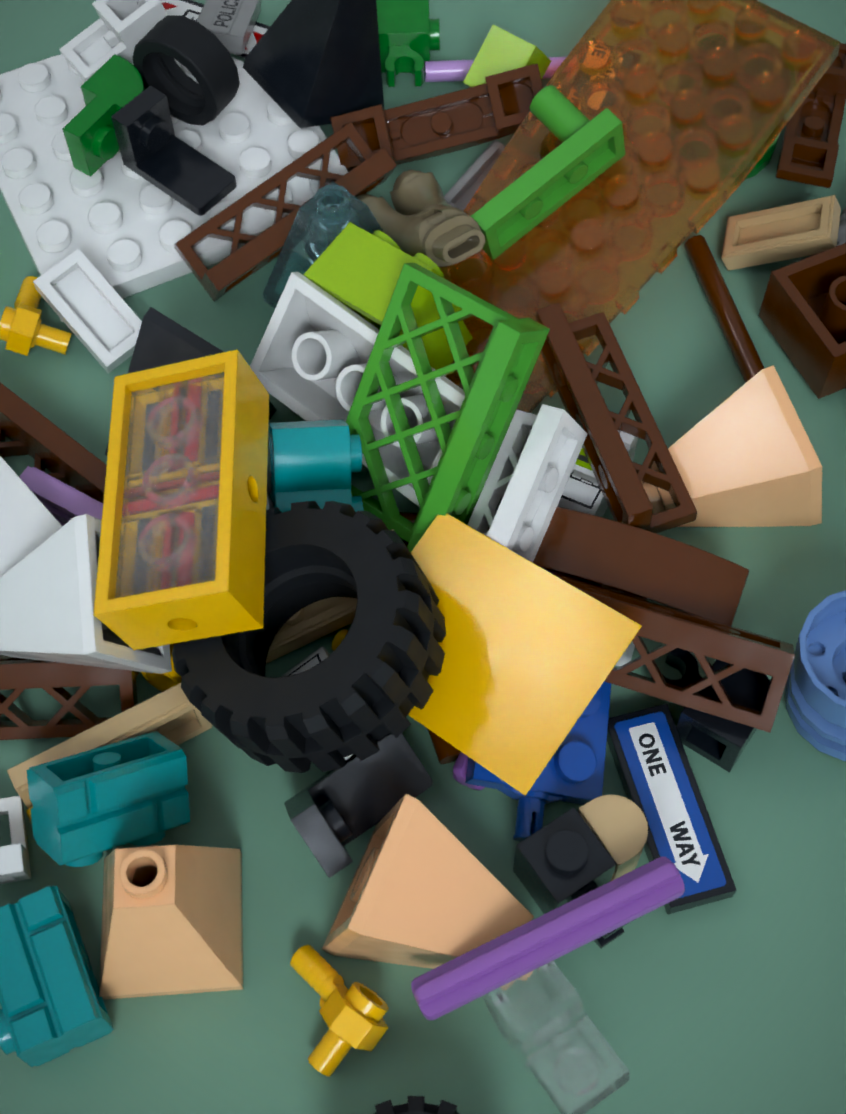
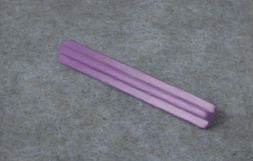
M659 857L414 978L411 982V988L421 1013L427 1020H435L681 897L685 892L681 874L675 864L667 857Z

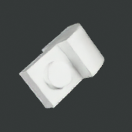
M96 0L92 5L100 18L59 49L84 82L114 54L132 64L136 44L159 21L167 16L160 0Z

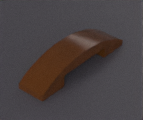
M807 37L796 80V90L791 101L781 145L776 178L825 188L831 187L846 102L845 43Z
M538 63L485 77L486 83L421 101L384 110L382 105H377L331 117L333 132H337L352 122L374 154L385 148L396 165L448 154L511 135L541 123L530 112V104L533 98L543 89ZM347 142L337 147L340 164L344 165L347 171H351L361 164Z
M560 507L556 508L533 561L534 564L544 570L730 626L733 625L749 575V569L694 546L631 525L627 526V524Z

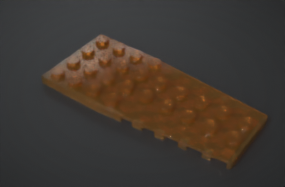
M611 0L557 68L546 86H555L590 121L604 109L608 108L622 121L626 155L496 259L492 260L482 249L457 264L439 267L444 274V279L518 319L529 317L536 321V310L560 303L569 323L604 312L610 324L620 312L626 314L639 300V291L656 272L662 274L677 257V248L691 232L697 234L743 183L837 58L840 41L757 0ZM530 111L464 209V212L469 216L562 144ZM476 316L464 319L463 322L472 336V339L466 345L468 355L471 357L484 351L493 325ZM597 335L577 340L582 353H585L587 356L600 343ZM541 353L517 410L531 413L546 395L551 398L557 392ZM479 363L472 365L474 373ZM458 371L445 376L463 389Z

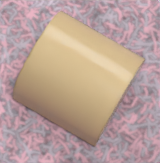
M619 795L599 796L579 807L578 813L617 864L611 881L633 871L638 864L648 836L647 820L642 810L633 801Z

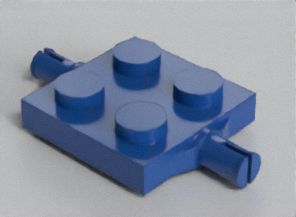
M603 682L526 796L468 757L466 784L498 789L510 798L518 800L515 835H513L515 841L522 842L543 828L545 804L563 801L584 805L602 796L611 683Z

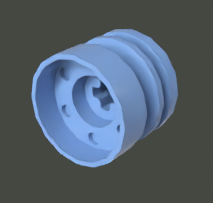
M846 590L827 596L809 612L799 634L795 648V657L785 685L786 710L797 732L818 751L842 761H846Z

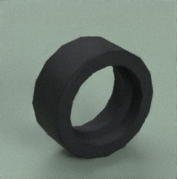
M168 15L159 21L135 46L132 60L142 77L144 89L153 86L165 94L170 114L176 119L191 125H205L213 121L236 96L240 85L237 67L229 51L221 41L199 22L185 16ZM174 59L185 66L197 82L187 76Z

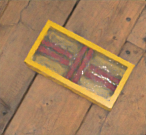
M238 349L114 377L93 615L133 650L263 628L269 393Z

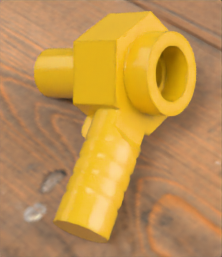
M28 276L22 282L14 304L15 308L6 306L0 321V340L7 342L5 349L28 356L31 348H34L35 345L65 355L72 333L42 324L40 319L42 310L38 309L42 296L37 292L33 283L38 277Z
M308 944L295 952L291 958L290 965L320 995L319 1005L321 1009L319 1012L329 1029L309 1055L308 1061L318 1072L330 1077L352 1047L365 1051H372L389 1028L383 1019L389 1008L378 994L359 982H354L348 989L344 984L342 976Z

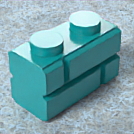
M158 731L30 767L27 770L29 799L33 804V808H30L33 837L36 844L60 866L64 864L71 867L92 865L101 860L103 851L127 843L133 845L154 844L165 837L166 830L190 822L189 793L185 789V785L188 784L186 755L181 747Z
M57 885L45 887L22 897L15 904H6L0 907V1004L2 1007L0 1009V1046L6 1055L16 1052L17 1057L31 1067L47 1063L70 1052L75 1047H82L110 1034L114 1030L102 996L99 997V985L70 902Z

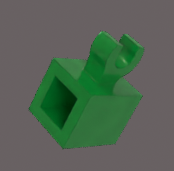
M376 0L381 72L385 73L387 85L395 87V77L397 74L411 73L414 75L415 86H422L424 82L425 61H430V51H440L439 19H429V0Z

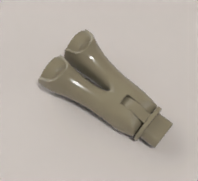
M408 170L397 177L393 190L390 191L395 210L382 196L378 198L370 194H362L351 201L347 208L345 219L342 220L344 228L351 222L371 234L375 230H380L392 238L403 252L412 257L416 253H422L435 262L438 267L457 264L478 253L485 245V236L481 232L478 223L466 212L450 205L444 199L441 187L432 172L424 173L417 170Z

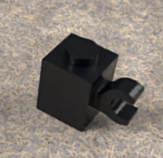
M676 648L668 652L665 663L677 669L681 673L682 678L671 680L662 674L666 683L683 688L702 678L699 673L698 662L689 651ZM716 660L712 667L714 671H717L729 665V663ZM743 668L720 680L732 703L761 712L770 683L766 674ZM712 685L698 691V693L719 699ZM682 706L684 709L676 726L682 744L730 773L757 729Z
M573 807L516 845L513 871L543 914H546L610 882L617 864ZM623 926L595 939V943L602 949L624 933Z

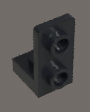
M149 86L111 116L123 164L195 214L204 215L236 188V179L232 173L175 136L167 96L153 86Z
M390 732L377 742L380 748L379 752L362 761L354 755L345 761L346 765L343 768L330 771L284 802L291 822L329 878L353 862L345 845L379 823L405 794L415 798L432 786L433 782L430 775L403 734L395 738Z

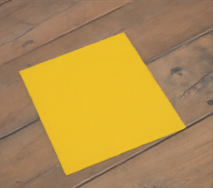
M449 514L445 516L437 515L413 548L411 554L439 599L437 607L444 616L446 636L438 644L445 652L441 672L438 676L429 675L427 682L434 691L425 707L419 709L414 706L408 715L526 796L642 625Z

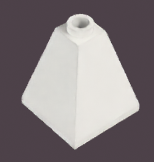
M88 514L73 517L0 577V655L157 674L172 671L170 644L133 650L93 615L101 519Z

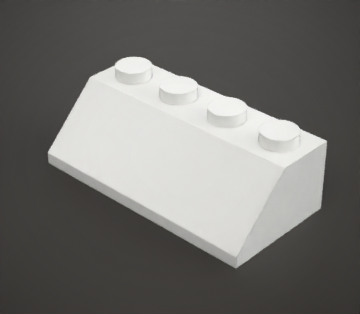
M291 272L250 367L268 393L305 421L343 419L346 422L379 329L301 273ZM402 345L395 347L389 364L396 385H399L418 376L409 350ZM445 376L436 379L446 415L459 411L465 398L464 390ZM421 386L400 393L410 428L432 421ZM385 399L374 403L368 419L377 441L394 435L396 432ZM455 421L449 423L451 430L453 428ZM435 428L414 435L424 471L437 467L442 450ZM399 442L379 448L389 483L410 476ZM362 454V464L368 468L364 454ZM433 476L427 478L429 485ZM412 483L396 488L397 491L419 506Z

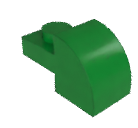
M116 54L81 86L86 106L62 129L74 168L90 177L107 160L112 159L119 150L111 116L145 90L142 77L136 67Z

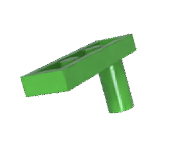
M553 85L544 87L535 95L530 104V112L562 144L470 216L478 223L481 232L484 234L485 245L482 249L492 260L496 259L626 155L622 121L608 108L604 109L590 121Z

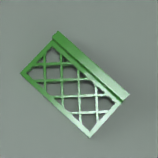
M404 263L346 419L350 435L359 434L362 454H364L375 487L363 492L351 485V495L361 496L364 511H368L382 519L388 530L393 529L399 537L409 542L407 548L410 553L437 515L445 516L449 514L468 525L550 331V328L529 317L516 318L416 263ZM418 285L432 292L440 316L439 320L419 328L411 308V302ZM452 304L462 308L463 310L454 312ZM471 316H476L493 325V329L484 351L469 357L458 322ZM444 328L455 363L432 371L421 337ZM407 343L418 377L396 385L389 361L394 348ZM479 363L474 373L472 365ZM458 371L465 398L459 411L446 415L435 380ZM421 386L432 421L410 428L400 393ZM385 399L396 434L376 441L368 416L373 404ZM455 421L453 428L451 430L449 423ZM435 428L442 455L437 467L424 471L413 436ZM399 442L410 476L389 483L379 448ZM433 476L429 485L427 478ZM411 483L420 506L414 523L400 515L392 492L393 489ZM377 495L379 501L375 500L372 497Z

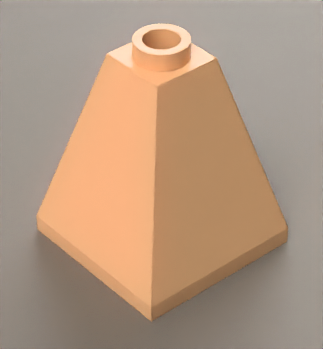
M774 365L760 370L668 448L698 512L695 521L678 527L813 526L822 523V465ZM654 461L651 469L660 472ZM646 482L643 483V487L653 507L652 515L676 507L669 491Z
M405 794L376 825L322 947V951L338 957L434 969L533 920L534 916L418 799Z
M162 845L114 849L104 858L99 997H102L103 1000L243 990L242 852L240 849Z

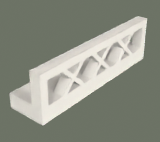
M542 404L538 415L516 409L468 522V526L532 563L587 436L584 429L564 409ZM529 430H530L531 432H530V434H529V436H528V439H527V441H526V443H525V446H524V448H523V451H522V453H521V455H520L521 449H522V447H523V445H524V442H525L526 437H527V435H528V433H529ZM503 496V498H502V500H501V503H500V505H499V507H498V510H497V512H496V508H497V506H498V504H499V501H500L501 497Z

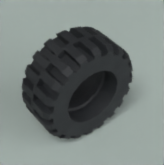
M316 501L291 503L290 511L281 512L278 507L266 510L263 628L180 642L173 645L172 658L175 671L182 677L181 688L189 702L237 748H241L252 759L266 766L278 764L287 772L305 773L310 770L311 762L322 772L343 768L346 765L345 757L355 754L361 761L380 751L377 745L378 741L390 732L397 738L411 725L406 716L414 706L419 709L425 707L434 691L427 682L429 675L438 676L442 669L445 652L438 642H442L446 636L445 620L437 607L439 599L432 585L395 531L388 530L382 519L368 511L355 512L350 504L335 501L326 502L323 509L319 507ZM350 597L357 599L355 617L347 635L326 659L314 667L295 675L285 677L265 676L266 659L270 646L278 631L294 614L314 602L327 598Z

